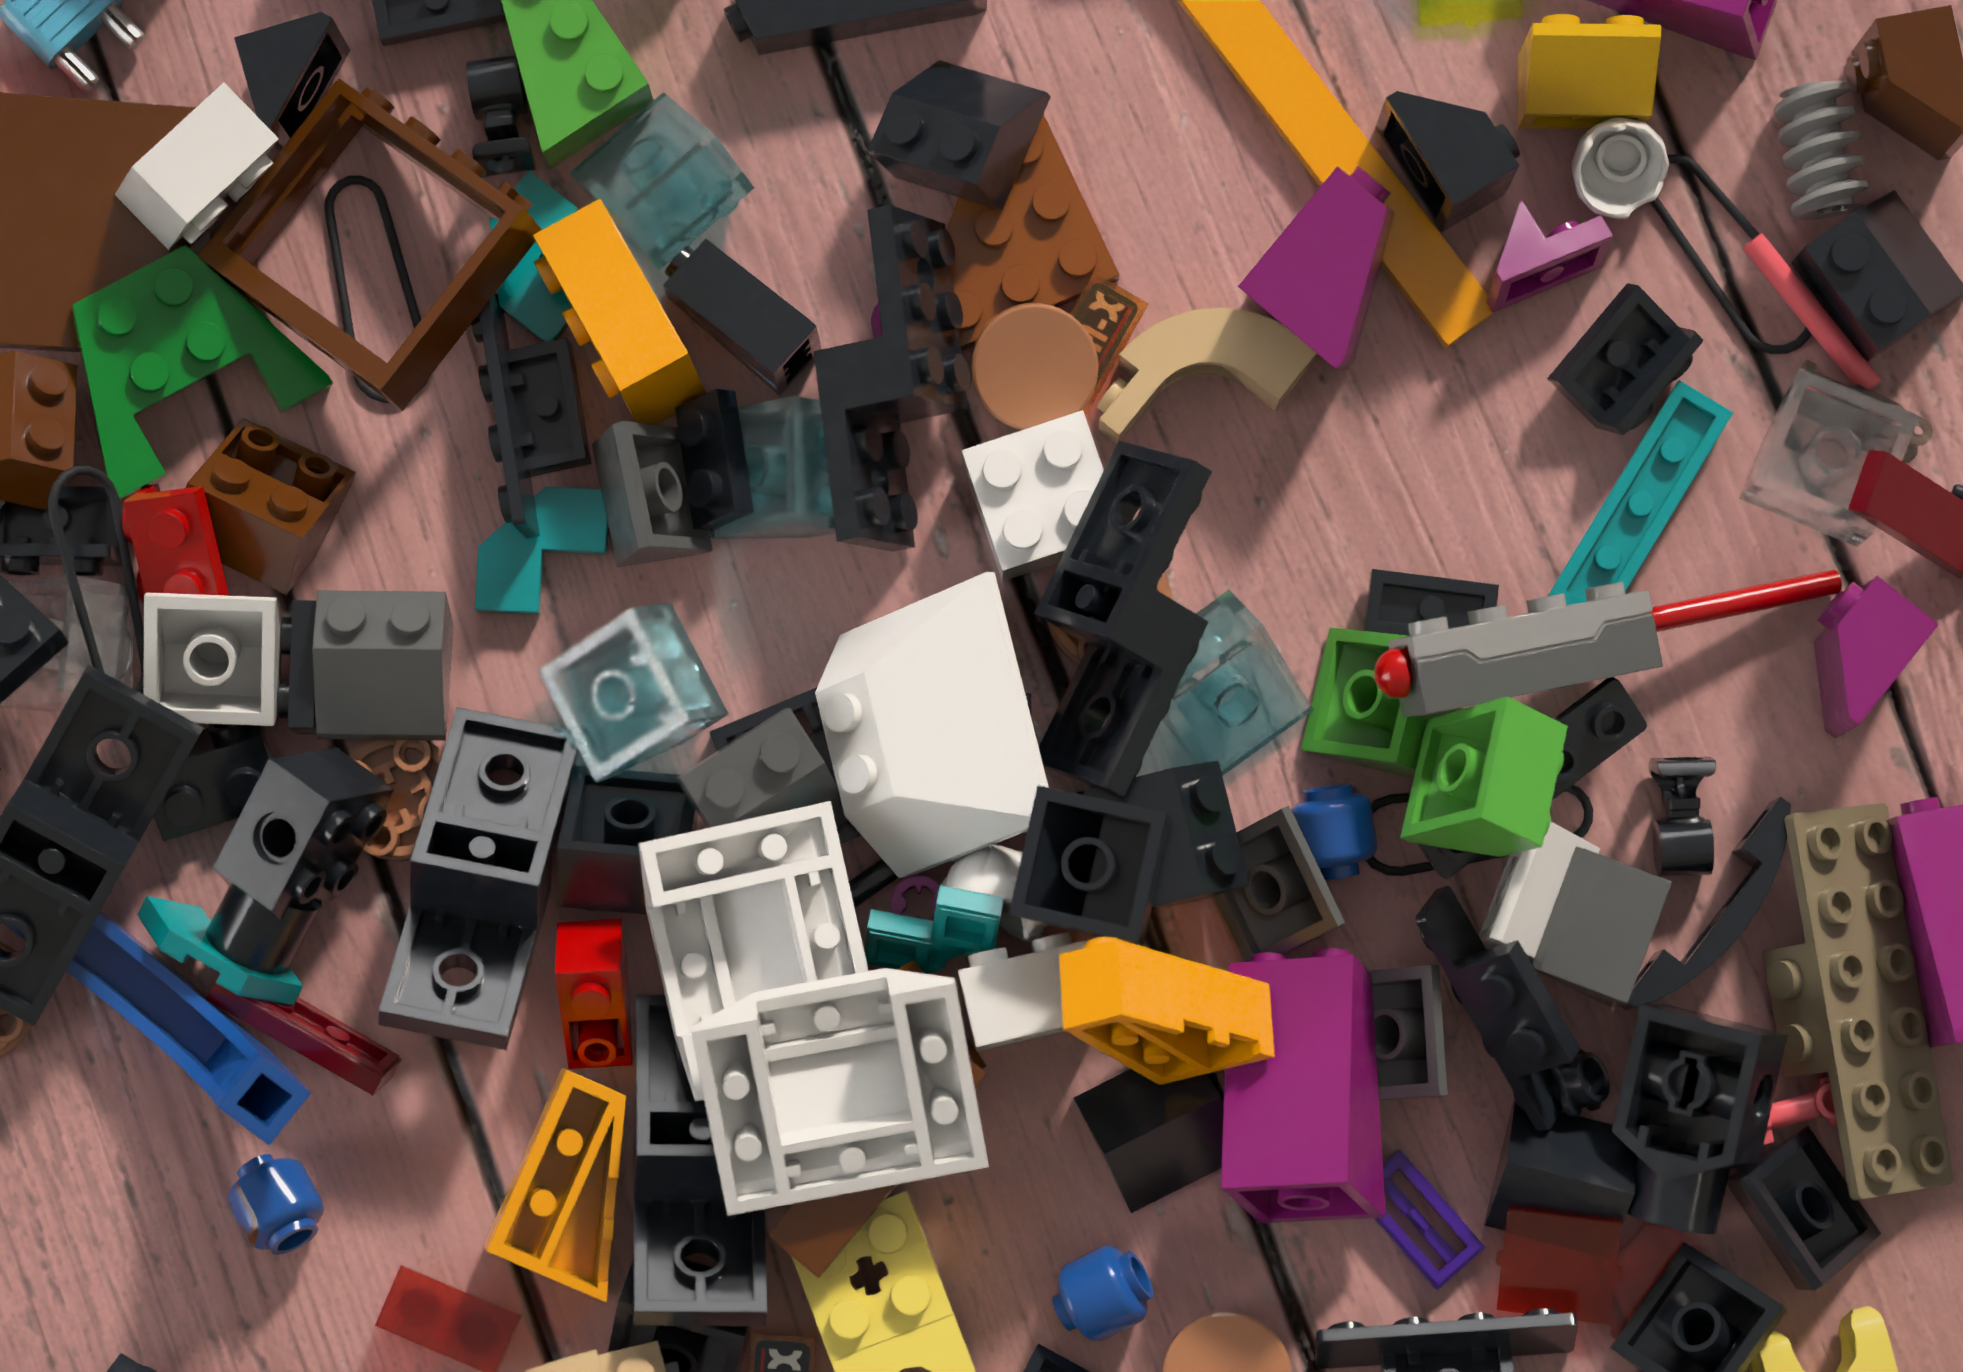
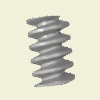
M1811 82L1787 89L1779 94V97L1783 98V100L1776 104L1774 116L1777 120L1788 124L1780 129L1778 140L1782 145L1794 147L1783 155L1782 163L1786 169L1797 172L1788 178L1786 187L1791 194L1802 196L1793 202L1790 207L1794 218L1801 220L1831 218L1849 214L1864 207V204L1854 203L1853 196L1869 188V181L1849 178V171L1864 164L1865 157L1862 155L1845 154L1844 147L1859 140L1861 134L1859 131L1841 129L1840 126L1841 122L1857 114L1856 107L1837 105L1836 98L1853 89L1851 82Z

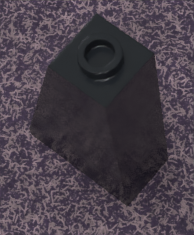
M730 0L732 5L723 9L738 41L741 43L750 38L758 55H764L974 16L987 10V0Z

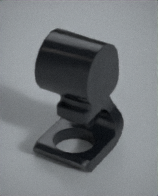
M516 55L467 61V81L473 114L476 120H484V130L488 142L475 144L472 149L473 159L487 171L484 177L536 170V163L530 143L526 138L520 137L516 122L518 114L528 113L523 79Z
M1709 756L1651 758L1649 761V774L1660 788L1663 806L1666 808V816L1661 818V820H1654L1652 825L1654 860L1658 876L1711 875L1713 872V829L1711 821L1700 816V797L1696 796V789L1704 777L1712 776L1716 771V761Z

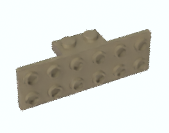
M1884 803L1798 812L1786 815L1785 826L1806 943L1763 951L1776 1032L1787 1035L1782 1058L1784 1078L1828 1072L1848 1190L1852 1200H1862L1951 1184L1953 1181L1927 1027L1903 909V894L1899 887L1891 847L1892 831L1886 821L1890 819L1889 811Z

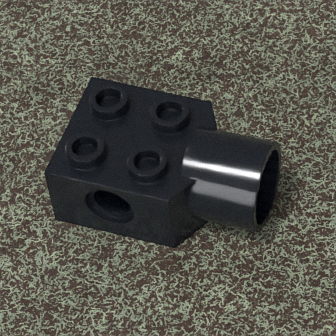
M337 747L270 758L213 866V869L229 887L206 930V936L211 945L231 961L250 970L272 975L285 973L289 969L319 910L344 893L356 878L359 869L356 861L366 842L373 839L383 827L387 818V811L384 808L394 788Z
M1639 1004L1612 1132L1638 1156L1635 1194L1628 1210L1629 1215L1672 1229L1700 1234H1716L1730 1169L1760 1162L1787 1035L1668 1004Z

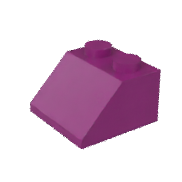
M1878 576L1862 587L1852 582L1844 592H1838L1817 618V621L1825 626L1814 641L1825 731L1832 737L1837 738L1860 725L1939 625Z

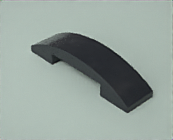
M1780 796L1769 802L1733 849L1732 853L1748 864L1751 870L1686 955L1679 961L1665 949L1655 952L1639 972L1628 1004L1621 1006L1627 1011L1639 1007V1004H1648L1692 981L1725 953L1745 930L1761 906L1778 871L1787 841L1785 817L1791 812V804Z

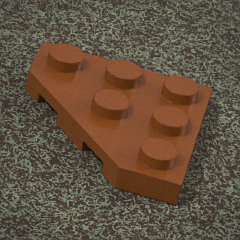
M1043 114L1003 211L958 197L946 230L951 235L955 247V262L950 266L953 291L958 296L963 311V323L961 328L958 329L961 351L974 346L978 335L988 320L1010 307L1025 303H1043L1060 307L1086 295L1094 283H1101L1106 286L1119 280L1120 274Z

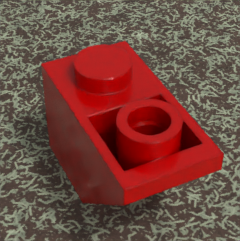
M622 918L557 922L555 979L568 1069L632 1065L628 964Z

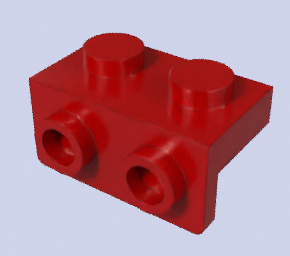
M158 484L146 485L123 501L122 527L127 541L133 544L139 568L137 573V590L143 603L145 593L229 596L204 486L160 491Z

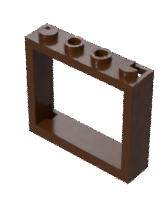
M338 78L272 161L274 164L255 182L201 250L198 257L231 287L403 411L536 242L533 235L542 229L528 213L533 207V203L521 196L513 186L503 181L498 189L482 179L487 171L469 155L456 149L449 156L436 147L441 139L419 120L410 116L405 124L391 115L395 107L376 90L373 89L371 91L366 87L362 93H359ZM362 127L498 222L388 363L253 266L255 261Z

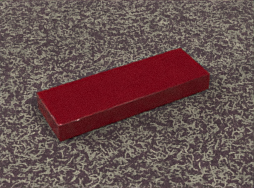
M1869 449L1848 510L1952 575L1963 579V500L1889 452Z
M216 979L206 998L207 1001L372 1096L393 1078L402 1061L400 1055L297 997L294 1005H284L238 996L217 984Z

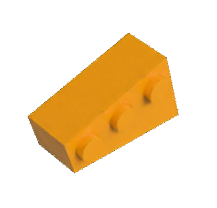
M601 199L594 201L533 235L543 254L542 257L533 261L550 294L553 295L563 290L572 308L562 312V315L580 347L590 341L593 344L600 360L591 364V367L609 399L620 393L635 422L658 425L676 415V407L706 394L685 346Z
M1112 937L1091 939L1084 944L1082 949L1059 954L1063 1029L1159 1085L1275 1057L1270 987L1268 983Z
M563 1067L561 1068L483 1244L487 1252L607 1303L611 1241H613L617 1178H619L626 1095Z

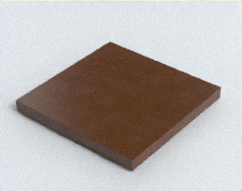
M0 92V348L80 353L71 311L74 303L184 245L198 256L210 240L211 228L192 245L182 237L168 250L115 196L131 167L196 107Z

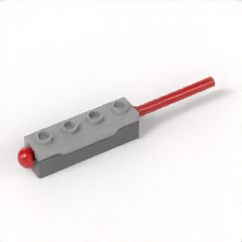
M1832 569L1655 607L1651 605L1649 590L1625 594L1623 582L1587 588L1585 589L1587 601L1571 605L1566 604L1565 593L1526 600L1528 613L1508 617L1506 605L1467 612L1470 625L1449 628L1447 617L1409 623V637L1388 641L1389 650L1383 653L1375 664L1374 679L1378 688L1384 694L1392 698H1399L1402 717H1409L1482 704L1506 696L1511 698L1663 667L1657 632L1836 595L1842 589V580L1837 570Z

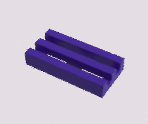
M1397 1150L1383 1163L1384 1192L1446 1262V1265L1438 1271L1386 1211L1385 1218L1373 1219L1435 1290H1439L1486 1247L1401 1150ZM1397 1169L1466 1246L1460 1253L1456 1254L1389 1178Z

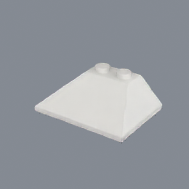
M995 572L980 574L841 634L815 691L844 816L898 878L913 876L1027 832L1037 785L1048 787Z
M831 801L638 844L646 911L674 1037L695 1101L703 1100L704 1095L691 1035V1027L754 992L868 971Z
M883 968L754 992L691 1027V1035L727 1215L989 1167L955 978Z

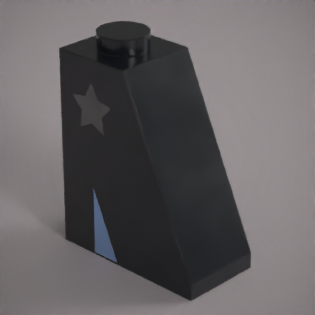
M706 238L695 250L690 245L686 246L667 266L664 274L669 279L663 284L667 297L778 396L814 359V351L821 350L817 326Z

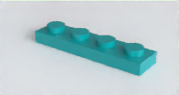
M1678 380L1547 596L1565 593L1566 604L1571 605L1587 601L1585 589L1623 582L1624 591H1626L1734 412Z

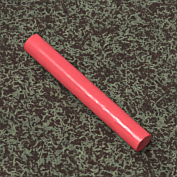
M1760 233L1742 248L1861 395L1867 393L1882 380L1763 233Z

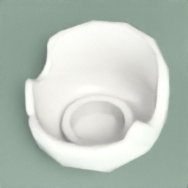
M1621 117L1609 118L1589 129L1580 138L1571 161V169L1578 197L1595 214L1615 219H1627L1638 207L1656 200L1663 187V180L1667 175L1669 167L1667 152L1662 138L1646 122Z

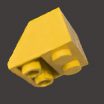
M1570 14L1548 15L1541 19V23H1532L1518 54V129L1589 130L1601 121L1614 117L1648 123L1653 110L1661 42V25L1644 24L1642 17L1634 15L1612 16L1605 20V24L1580 23L1578 16Z

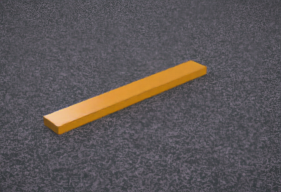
M1177 0L1319 186L1325 182L1337 166L1349 175L1359 166L1392 193L1384 202L1387 207L1395 212L1381 266L1445 349L1449 348L1494 314L1487 305L1488 294L1260 0Z

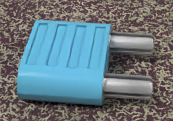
M5 0L0 6V19L49 69L59 67L83 92L90 91L92 88L66 60L69 59L95 86L98 83L99 77L75 52L104 25L128 49L137 47L136 43L112 19L113 16L140 43L145 36L120 10L123 3L122 0Z

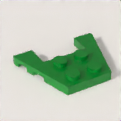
M186 245L74 303L71 307L105 473L113 482L120 500L166 475L165 470L134 416L245 357H248L280 413L328 389L333 384L329 375Z

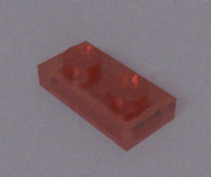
M400 1265L375 1326L482 1372H498L522 1315L408 1266Z

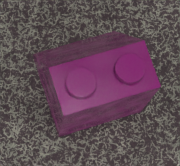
M1337 166L1238 285L1243 292L1338 370H1346L1354 361L1395 212L1384 204L1392 193L1359 166L1356 167L1351 175Z

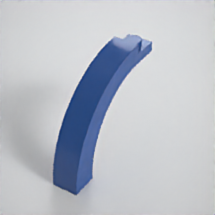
M100 910L66 971L121 1014L171 1057L204 1089L219 1109L270 1145L311 1092L286 1065L233 1017L220 1007L207 1001V995ZM3 923L25 940V936L19 928L12 924Z

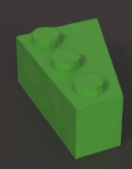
M501 0L542 153L550 170L654 102L649 83L592 0Z

